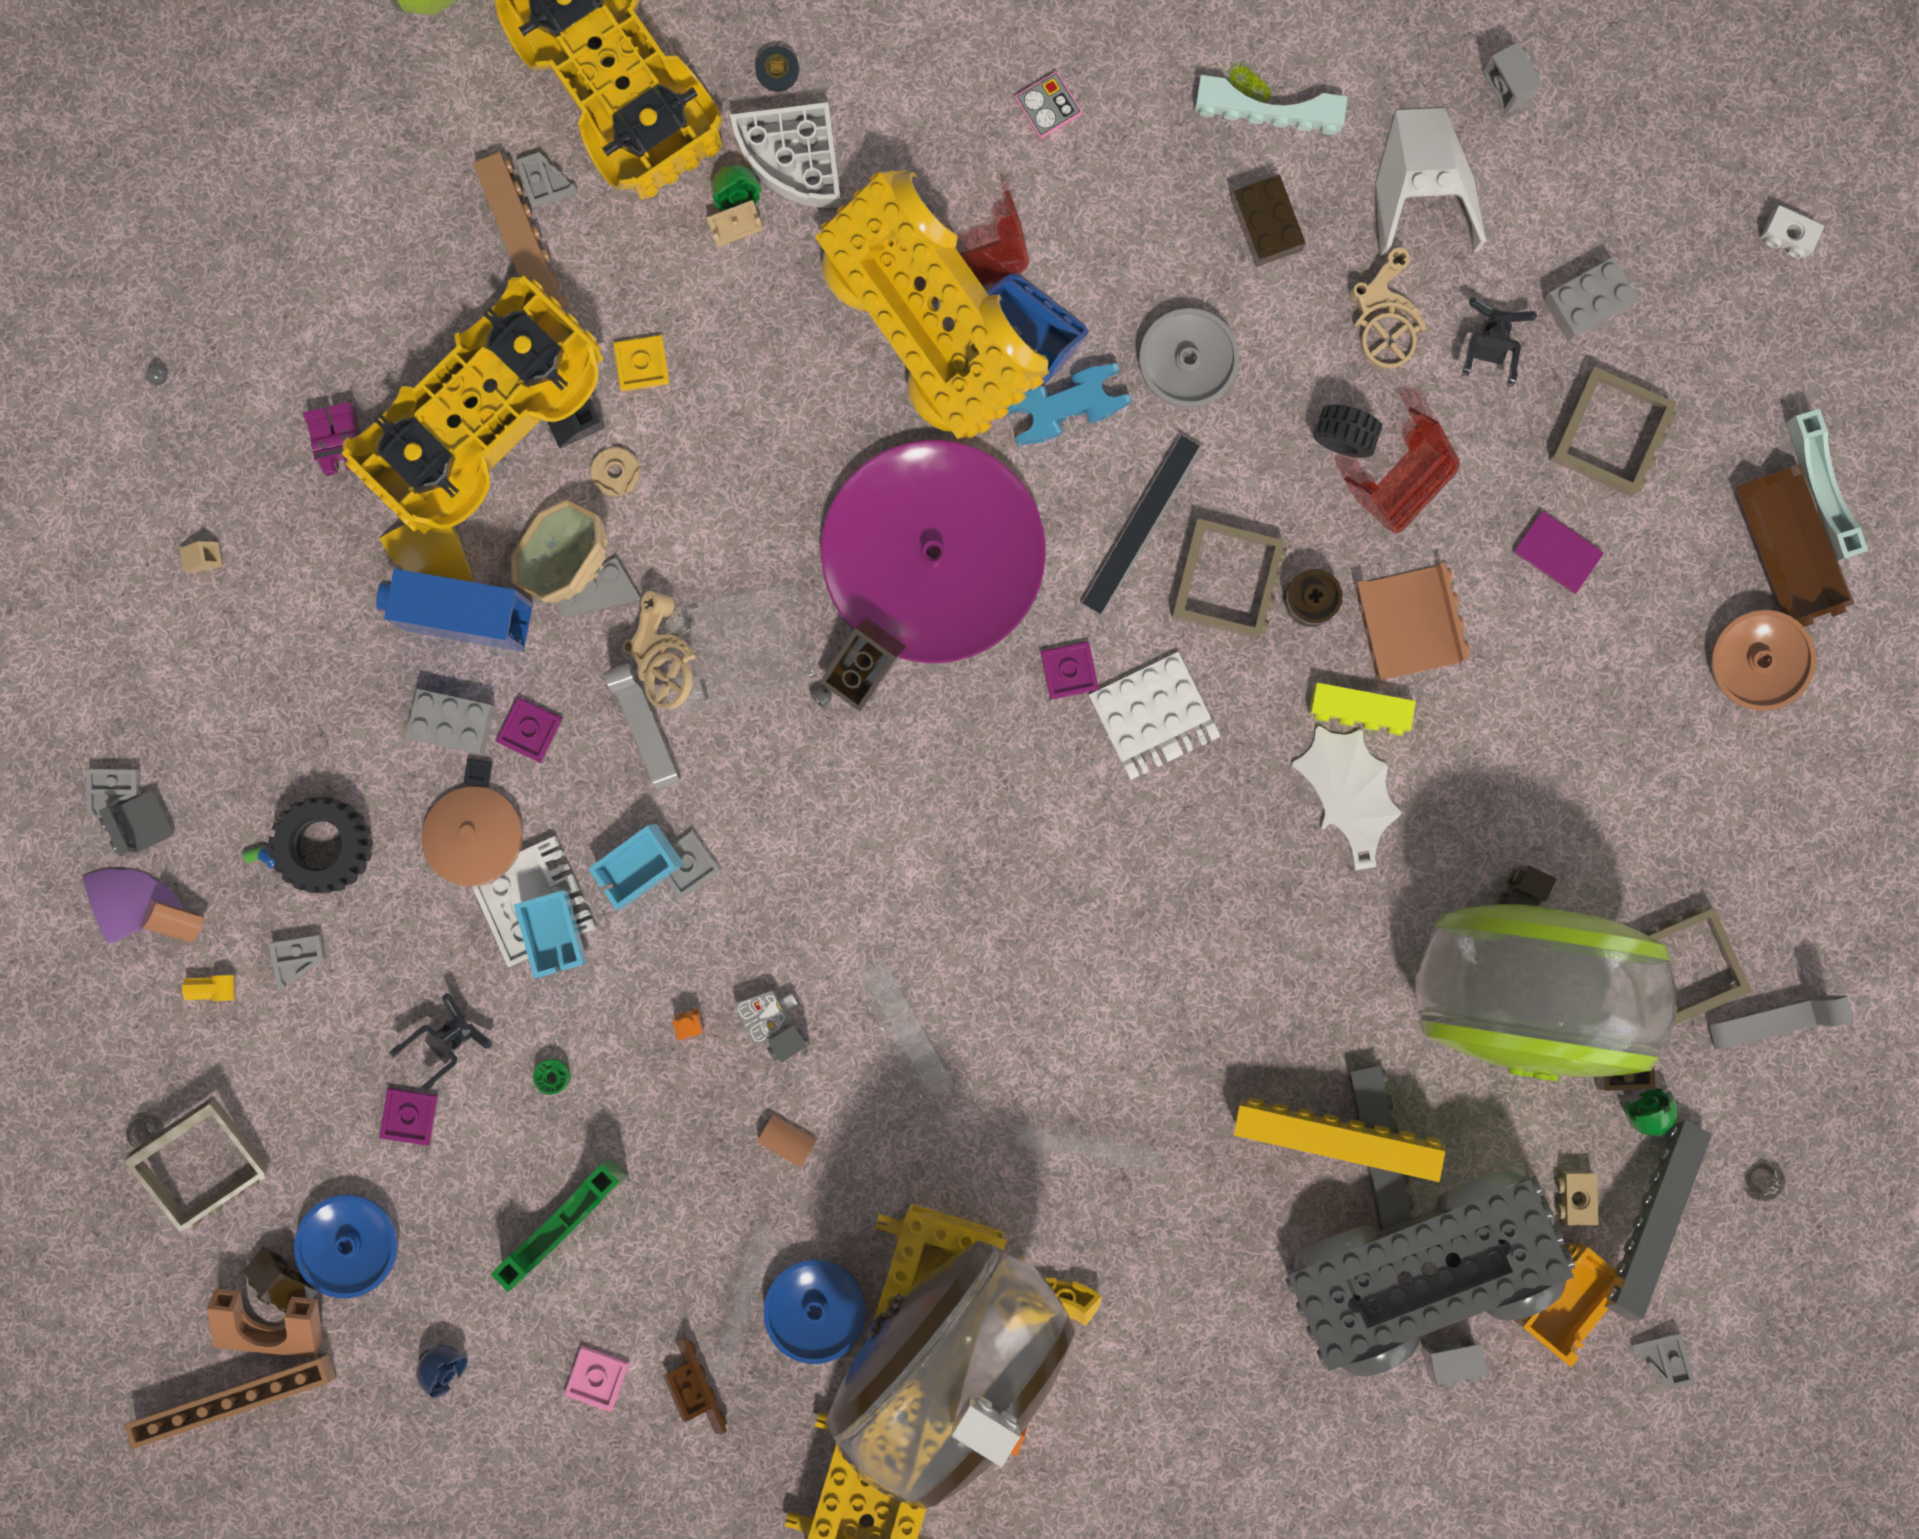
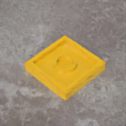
M662 335L613 342L621 392L670 384Z

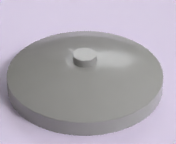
M1194 308L1174 310L1155 321L1145 334L1139 353L1140 371L1147 387L1163 402L1179 408L1203 407L1219 399L1233 383L1239 366L1238 344L1230 328L1214 314Z

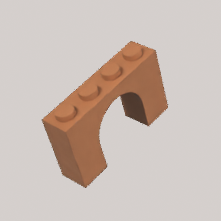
M215 1288L207 1307L214 1348L316 1359L322 1341L317 1299L291 1297L284 1316L285 1325L267 1326L254 1321L245 1313L241 1291Z

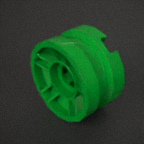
M549 1059L541 1062L533 1073L535 1087L541 1093L547 1095L562 1092L567 1088L571 1079L568 1066L558 1059ZM550 1072L556 1074V1080L550 1082L547 1076Z

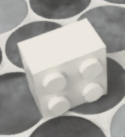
M969 1395L952 1424V1437L1000 1467H1003L1020 1438L1019 1425L1016 1423L1017 1419L1004 1410L1000 1414L992 1409L993 1404L980 1395L977 1398Z

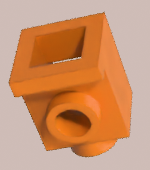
M699 1009L674 1015L675 1020L672 1022L677 1041L705 1033Z

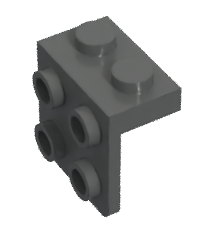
M152 791L118 807L106 806L98 810L101 818H99L100 824L105 831L109 832L112 839L110 845L119 856L131 857L172 837L174 834L156 793Z

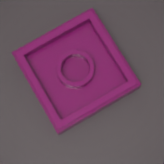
M1089 641L1040 651L1050 700L1099 690Z
M517 697L495 742L542 763L563 718Z
M387 1088L379 1138L430 1146L438 1095Z

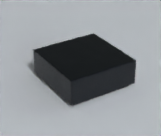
M467 758L463 783L489 787L493 762Z

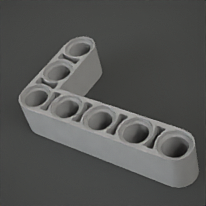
M628 663L604 672L603 674L611 693L619 699L656 790L658 791L681 781L674 769L675 765L671 755L665 747L666 743L662 733L658 730L655 723V716L646 701V694L637 679L635 669Z
M1821 995L1817 999L1810 1000L1809 998L1797 1001L1793 1005L1786 1006L1785 1004L1770 1008L1771 1010L1757 1011L1746 1014L1745 1017L1722 1020V1023H1710L1709 1028L1715 1049H1723L1815 1025H1844L1854 1022L1847 996Z

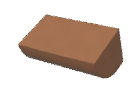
M151 899L140 928L191 943L197 937L205 918L200 914Z
M773 1114L757 1143L795 1165L802 1167L817 1139Z

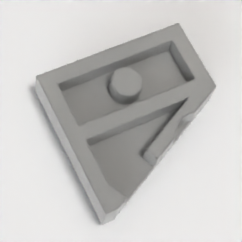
M540 152L516 160L533 208L578 193L576 187L553 167Z
M86 769L87 817L99 814L98 810L106 806H116L140 794L139 769Z
M321 934L269 943L277 990H282L325 959Z
M1680 1331L1632 1343L1633 1349L1670 1389L1696 1383Z

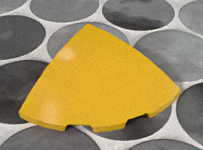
M405 524L380 537L387 554L396 565H399L405 571L474 582L454 526L431 528L424 535L419 529L414 532Z

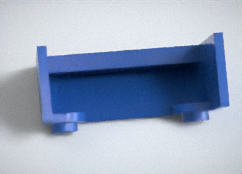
M1009 274L987 291L989 296L1000 295L1002 298L999 301L1000 307L1010 325L1018 327V331L1022 333L1020 338L1047 358L1049 373L1043 378L1044 383H1047L1062 369L1088 335V329L1082 322L1020 275Z

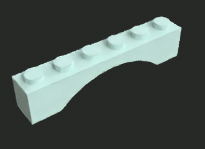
M1201 75L1195 111L1200 112V115L1205 117H1213L1214 114L1224 115V118L1234 121L1239 118H1245L1253 124H1262L1265 121L1272 122L1273 126L1279 128L1292 125L1297 126V129L1300 131L1319 129L1322 130L1323 134L1335 135L1336 132H1341L1344 125L1348 97L1322 93L1300 104L1286 106L1270 105L1245 96L1234 88L1226 78Z
M1817 409L1795 416L1787 421L1786 424L1837 560L1841 561L1867 552L1868 548L1861 527L1847 508L1836 482L1829 452L1828 431L1821 410Z

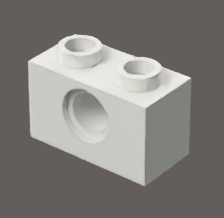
M1779 205L1771 212L1760 238L1765 240L1766 245L1769 247H1781L1787 250L1788 254L1794 258H1806L1814 251L1824 225ZM1787 230H1790L1794 233L1795 239H1792L1787 235Z

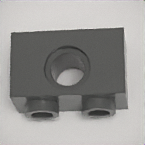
M796 1023L767 1041L770 1045L767 1050L774 1061L779 1059L782 1063L809 1046L810 1043Z

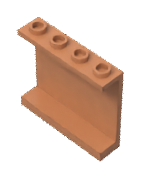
M1445 562L1431 568L1373 581L1363 580L1354 584L1377 681L1457 664L1469 659L1470 646L1467 640L1464 641L1462 631L1465 629L1464 621L1461 616H1458L1456 609L1459 605L1456 592H1452L1450 584L1453 582L1451 569L1446 568Z

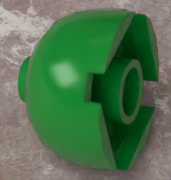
M730 165L722 168L715 174L711 184L712 198L715 206L720 211L728 210L753 200L755 205L760 200L759 193H762L760 183L753 171L743 165Z
M1662 1088L1648 1089L1638 1094L1644 1098L1631 1104L1627 1100L1623 1108L1632 1128L1641 1134L1661 1136L1676 1122L1678 1108L1675 1098L1669 1090L1668 1093H1663ZM1638 1106H1639V1108H1640V1110H1641V1113H1638V1109H1637Z

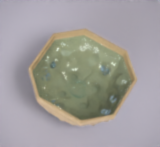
M567 499L539 512L511 554L512 584L548 603H558L564 599L570 600L575 594L583 592L588 582H591L598 576V573L603 568L602 563L605 560L608 536L605 533L604 524L601 522L600 517Z

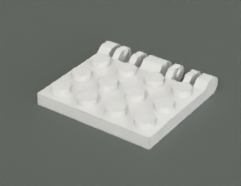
M1179 652L1088 695L1130 780L1139 776L1136 766L1131 759L1132 757H1135L1143 774L1148 772V766L1140 755L1144 751L1149 750L1151 759L1157 767L1162 765L1161 759L1154 748L1159 745L1166 762L1182 756L1183 752L1175 738L1178 735L1187 752L1192 751L1193 745L1185 733L1192 728L1196 733L1198 742L1201 745L1207 744L1204 733L1199 726L1200 724L1203 725L1210 741L1220 737L1219 731L1211 719Z
M556 836L521 851L512 867L497 880L486 885L472 887L508 968L528 959L514 904L562 890L568 891L569 895L580 890L573 874L556 881L553 880L554 876L570 869L568 864H562L556 869L549 871L546 864L561 858L564 855L562 849L544 857L542 855L560 846ZM580 895L571 899L572 906L581 904L584 901L583 896ZM589 909L578 912L575 915L576 921L591 915ZM593 918L577 925L580 935L597 928Z

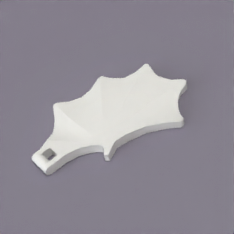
M1318 726L1315 730L1311 748L1301 758L1293 761L1292 767L1300 772L1313 786L1324 810L1321 829L1324 830L1328 825L1333 824L1347 839L1351 849L1354 870L1376 867V849L1381 834L1388 825L1401 815V811L1392 803L1387 793L1385 781L1388 765L1369 754L1364 743L1362 730L1342 735L1330 733ZM1367 851L1369 858L1359 860L1358 852Z

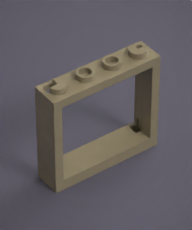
M1594 366L1586 376L1550 457V461L1628 496H1633L1637 492H1641L1646 484L1647 479L1644 476L1647 469L1651 470L1655 464L1657 456H1654L1657 447L1660 448L1666 439L1667 434L1664 431L1667 425H1671L1676 416V411L1673 410L1677 403ZM1599 381L1663 409L1631 482L1567 453Z
M1197 518L1171 618L1254 639H1259L1261 634L1265 635L1269 625V620L1265 619L1267 610H1272L1275 596L1271 595L1273 586H1278L1281 572L1277 571L1279 562H1284L1287 548H1283L1285 540ZM1205 530L1274 548L1255 627L1185 610Z
M1704 905L1690 910V916L1682 918L1681 915L1667 920V926L1659 928L1658 925L1644 930L1647 936L1657 941L1707 919L1735 980V985L1661 1016L1637 961L1621 958L1653 1031L1660 1032L1752 992L1715 908H1705Z
M214 1096L128 1152L123 1161L179 1232L187 1227L189 1229L196 1227L202 1221V1217L208 1213L210 1215L217 1213L223 1207V1203L229 1199L231 1201L238 1199L244 1193V1189L250 1185L253 1187L257 1186L261 1180L266 1178L265 1175L268 1169L263 1159ZM212 1115L253 1168L185 1213L143 1160Z

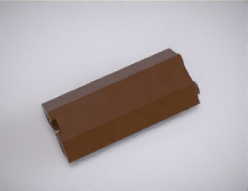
M1801 464L1790 466L1769 476L1760 477L1735 487L1782 612L1797 620L1803 627L1814 624L1813 619L1831 613L1832 617L1847 612L1846 607L1853 605L1854 601Z

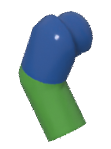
M259 846L242 853L246 863L261 860L267 864L269 869H274L273 865L276 864L275 859H270L269 851L273 849L268 846Z

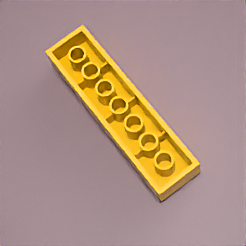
M1249 1097V1100H1244L1239 1106L1234 1136L1436 1182L1440 1181L1446 1145L1441 1144V1139L1426 1137V1140L1416 1138V1134L1407 1131L1395 1134L1390 1132V1128L1375 1125L1374 1129L1364 1127L1365 1123L1358 1120H1350L1349 1123L1339 1121L1340 1117L1330 1114H1324V1117L1314 1115V1111L1299 1108V1111L1289 1110L1288 1105L1274 1103L1273 1106L1265 1105L1264 1100Z

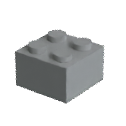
M1519 42L1492 55L1483 70L1485 78L1506 114L1531 102L1543 85L1540 72L1533 68L1526 48H1522Z
M1472 1336L1422 1346L1427 1375L1435 1384L1443 1388L1455 1386L1456 1381L1461 1380L1477 1382L1481 1380V1376L1488 1375L1482 1344Z

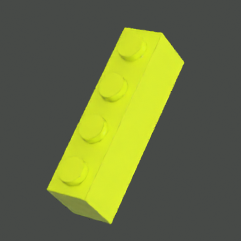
M1316 683L1313 686L1309 714L1315 715L1314 720L1329 722V718L1337 719L1340 725L1353 727L1354 723L1363 724V729L1378 731L1379 728L1388 729V734L1403 736V732L1411 731L1416 701Z

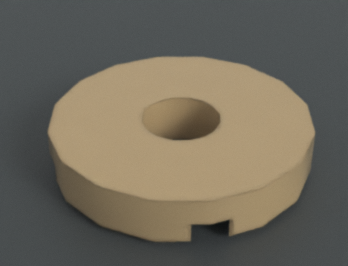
M611 447L599 452L593 459L590 468L592 480L596 488L603 494L612 497L623 496L631 492L638 484L640 478V465L637 459L627 449L620 447ZM613 465H618L622 468V474L618 478H611L609 476V469Z

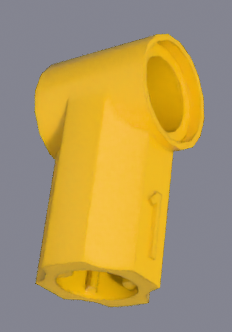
M235 975L211 976V978H184L182 984L184 1000H235Z

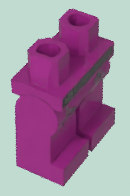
M350 402L329 406L328 410L324 407L303 412L311 438L314 460L320 464V468L325 476L338 474L336 462L342 460L346 462L348 460L341 454L343 452V441L360 434L356 407Z

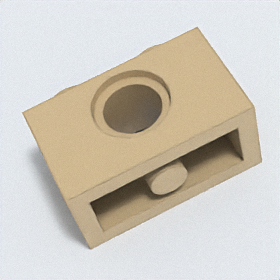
M1591 1171L1561 1172V1178H1557V1191L1561 1193L1562 1203H1559L1557 1207L1559 1219H1562V1223L1566 1225H1598L1597 1173ZM1575 1192H1580L1582 1199L1580 1203L1574 1205L1572 1203V1195Z

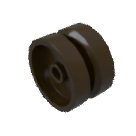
M1309 569L1301 572L1289 583L1284 593V607L1287 615L1295 623L1303 627H1318L1327 623L1338 613L1342 604L1343 591L1339 581L1331 573L1322 569ZM1310 595L1316 598V603H1313V599L1309 600Z

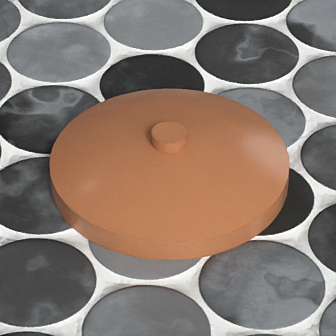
M1772 610L1751 611L1730 621L1717 636L1711 653L1712 674L1719 689L1734 703L1753 710H1774L1792 703L1807 689L1816 668L1815 646L1807 630L1791 616Z
M483 787L460 788L442 797L428 813L422 829V848L430 867L445 880L464 887L486 885L503 876L515 863L523 841L522 823L514 806L499 793Z

